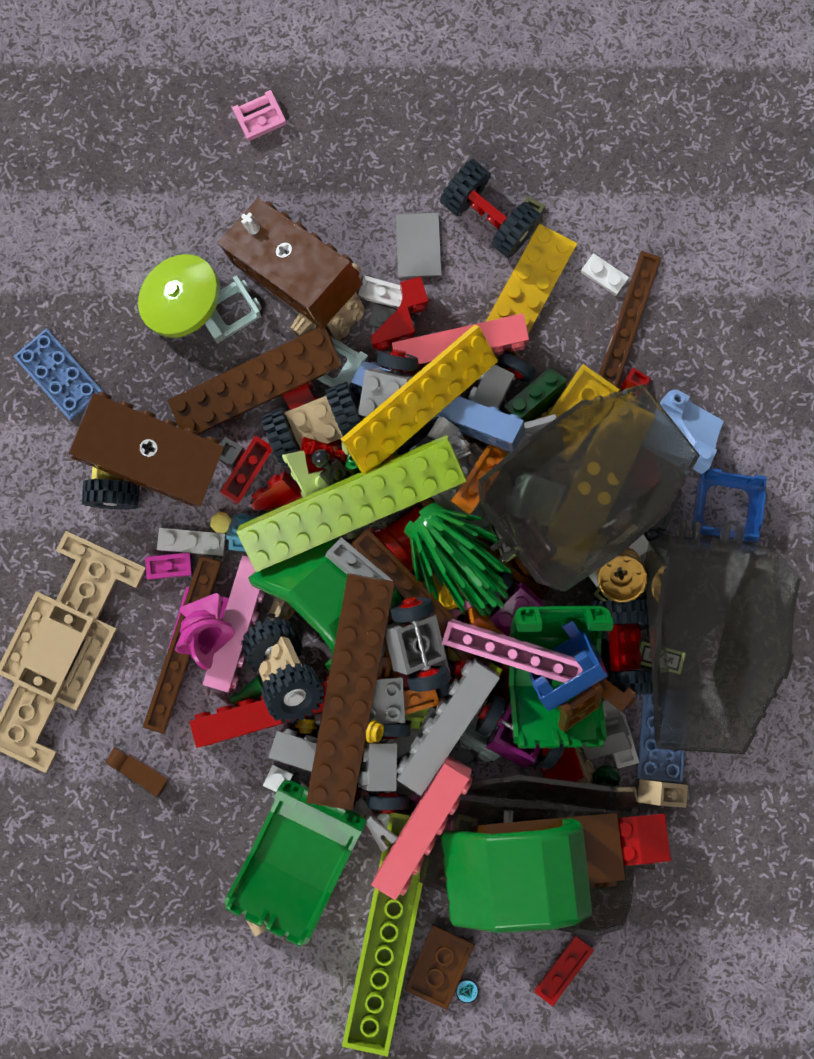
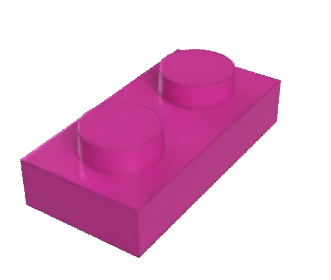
M190 553L145 557L147 580L192 576Z

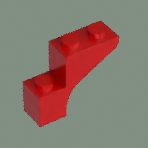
M421 276L400 282L401 304L372 334L373 350L377 348L378 350H385L390 348L393 342L415 338V330L409 312L414 314L420 313L428 307V298Z
M284 471L280 475L275 474L267 482V486L264 488L259 487L252 493L251 496L253 498L250 506L256 511L281 507L298 500L302 496L300 493L302 491L299 485Z

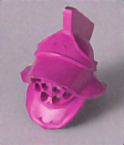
M217 593L184 605L179 609L186 618L181 622V635L174 650L181 654H192L196 664L203 670L211 669L214 653L230 641L235 633L230 623L220 621L222 597Z

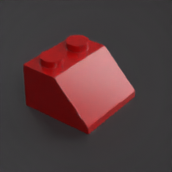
M665 814L618 818L623 866L672 861Z

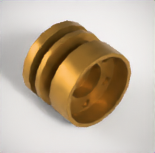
M624 545L612 546L599 556L596 563L597 581L601 592L608 599L616 602H629L636 599L644 591L647 583V574L640 555L633 548ZM622 567L623 573H618L617 568Z

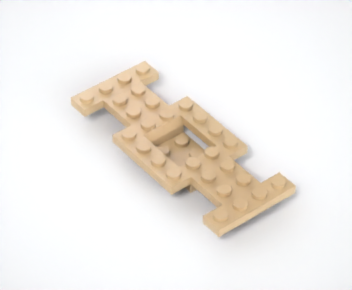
M65 531L56 551L76 561L57 599L54 600L37 591L35 592L0 662V675L15 683L0 713V752L44 773L49 772L58 752L38 743L57 702L76 711L79 710L118 630L98 620L117 580L138 589L146 572L145 567ZM86 639V641H85V643H84V645H83V647H82V649H81V651H80V653H79V655H78V657H77V659H76V661H75V663H74V665H73V667H72V669H71V671H70V673H69L67 679L64 680L65 677H66V675H67V673H68V671H69V669H70V667H71V665H72V663H73V661H74V659H75V657H76V654H77V652H78V650H79V648H80V646H81L83 640Z

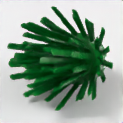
M436 502L419 511L421 516L414 523L410 520L404 530V533L410 539L412 565L415 570L416 581L420 580L418 553L429 595L433 591L436 601L439 597L432 578L433 571L440 586L445 584L463 614L465 612L463 608L465 598L463 595L472 607L474 604L482 616H485L483 609L491 615V610L485 604L489 603L492 607L498 605L502 608L504 603L494 591L499 592L507 599L508 594L503 589H508V587L503 583L504 580L488 564L498 572H503L504 570L507 573L512 572L484 548L488 546L475 537L479 535L498 545L502 544V542L495 539L496 535L484 530L482 527L461 520L480 521L483 518L444 509L440 503L438 505Z

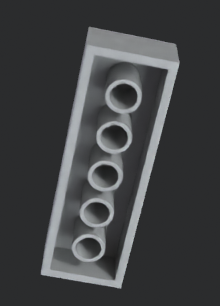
M476 657L472 661L469 659L466 661L461 669V678L459 680L455 679L448 689V694L450 695L447 699L442 698L435 709L436 716L434 719L429 717L423 726L424 730L422 733L424 734L421 738L418 736L415 738L410 746V755L408 757L404 755L397 766V780L420 796L500 678L496 670Z

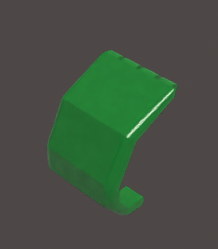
M334 538L258 572L255 571L248 577L253 587L288 602L321 635L330 648L332 656L347 574L325 555L339 538ZM332 658L325 664L329 672Z
M603 606L520 607L511 620L510 637L552 650L570 639L562 625L573 620L580 632L583 630L587 632L601 657L602 631H612L613 620L609 610ZM509 665V694L514 743L518 744L519 749L536 748V744H539L540 748H559L560 743H562L563 748L583 747L582 743H585L586 747L604 746V742L607 739L602 699L600 708L566 732H563L558 727L560 717L558 706L548 711L539 700L529 672ZM552 680L553 689L564 684L563 682Z
M285 780L280 784L274 798L276 799L249 855L225 897L224 904L226 905L225 910L239 917L243 914L245 915V920L259 927L263 924L266 926L265 930L281 938L285 935L287 936V941L301 947L302 944H308L366 821L363 816L352 810L306 803L308 789L293 781Z
M568 818L562 819L563 825L557 828L497 834L445 831L441 835L442 851L445 855L443 860L445 876L447 877V897L450 901V904H448L449 916L453 926L493 933H513L570 927L589 918L592 915L584 833L581 823L578 820Z

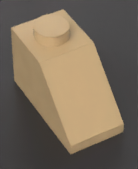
M640 779L637 790V802L686 808L688 785Z

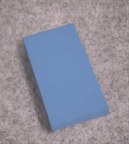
M47 328L13 356L70 421L86 409L93 393L103 392Z
M654 689L653 694L642 695L638 748L639 763H637L636 778L682 783L689 692Z

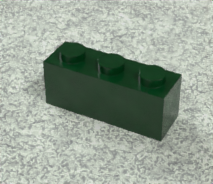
M549 367L503 406L504 413L507 415H517L524 423L536 420L555 404L566 388L567 379L554 368Z

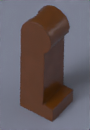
M605 678L599 681L603 688L602 697L623 714L628 711L638 698V695L630 688L623 693Z
M117 747L112 749L105 761L110 767L144 787L156 797L161 796L170 780V777Z

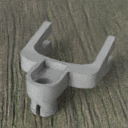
M363 795L356 802V806L352 811L366 817L365 824L372 833L380 850L384 852L389 846L382 839V835L391 844L398 839L396 835L387 829L390 813H381V810L368 808V797Z

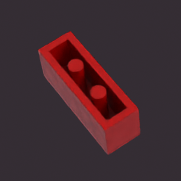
M255 435L218 494L236 505L239 504L273 449H271L270 444Z

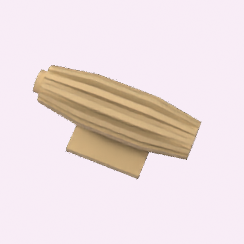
M355 263L352 264L359 273L362 271ZM356 292L326 325L333 338L338 341L348 335L350 328L363 317L366 310ZM299 313L290 330L297 337H300L318 327Z

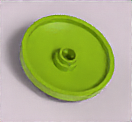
M176 255L162 261L145 278L139 292L138 309L143 322L158 335L169 338L186 336L198 330L210 319L218 305L220 298L218 275L208 262L195 255Z

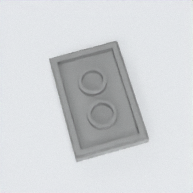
M439 213L396 214L398 279L420 276L421 278L441 277Z

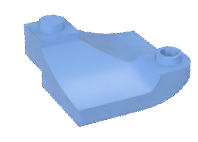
M671 390L663 397L657 407L656 416L641 446L677 466L684 464L703 474L710 468L716 454V443L724 421L693 404L689 400L690 396L679 390Z

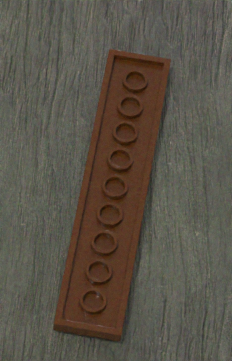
M351 573L347 574L306 803L347 810L353 809L394 581Z

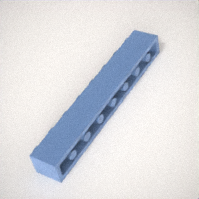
M362 361L351 381L354 392L361 395L365 370L378 368L391 371V369L382 368L375 362ZM460 395L431 419L435 423L439 416L444 417L460 429L459 433L512 453L515 452L525 432L524 421L519 416L514 414L507 415L496 407H486L474 399L467 400Z

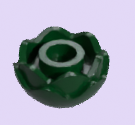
M602 765L594 771L593 780L596 785H605L607 788L619 785L621 776L615 767Z

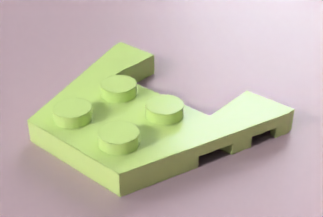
M341 442L342 450L345 452V454H347L348 458L350 453L344 446L343 442ZM304 451L282 455L284 462L288 464L292 471L293 479L297 481L302 491L300 492L302 497L329 486L319 475L322 471L308 474ZM345 462L344 467H345L352 475L358 474L357 472H355V471H353V470L347 468L346 462Z

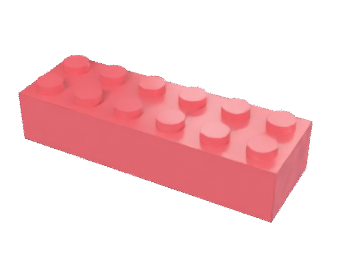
M523 313L473 324L480 326L495 357L501 356L503 351L512 349V352L523 351L525 346L529 344ZM473 325L393 342V349L406 351V354L418 358L416 370H403L400 373L408 376L416 375L418 373L417 370H421Z
M450 755L447 756L378 869L371 886L394 900L397 899L399 894L404 896L413 878L411 874L416 876L423 864L422 862L425 858L423 854L429 855L435 845L434 842L437 838L435 835L438 834L440 836L447 825L448 813L450 815L454 814L461 799L459 795H465L471 786L473 779L470 776L471 768Z

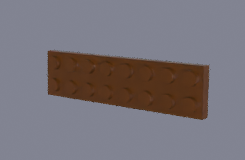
M326 326L323 329L318 327L167 401L180 429L191 428L199 432V435L343 367Z

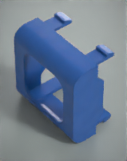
M712 467L703 474L699 473L691 533L758 543L763 522L767 477L754 474V477L726 473L722 472V469ZM718 485L742 489L747 492L749 496L747 520L742 530L733 531L714 528L705 523L706 495L710 487Z
M573 620L562 625L570 639L552 650L575 657L584 672L556 689L552 687L553 679L529 672L539 700L548 711L608 677V673L592 639L585 630L580 632Z

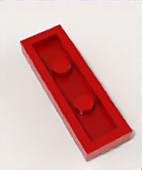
M574 935L533 990L534 993L553 1007L594 952V949Z

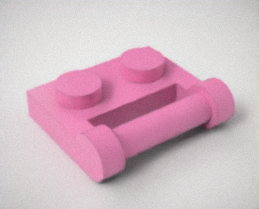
M271 90L265 92L264 96L246 104L232 107L248 142L286 125V120ZM267 103L270 104V106L264 109H261L246 117L243 116V114L250 112L256 108H259Z

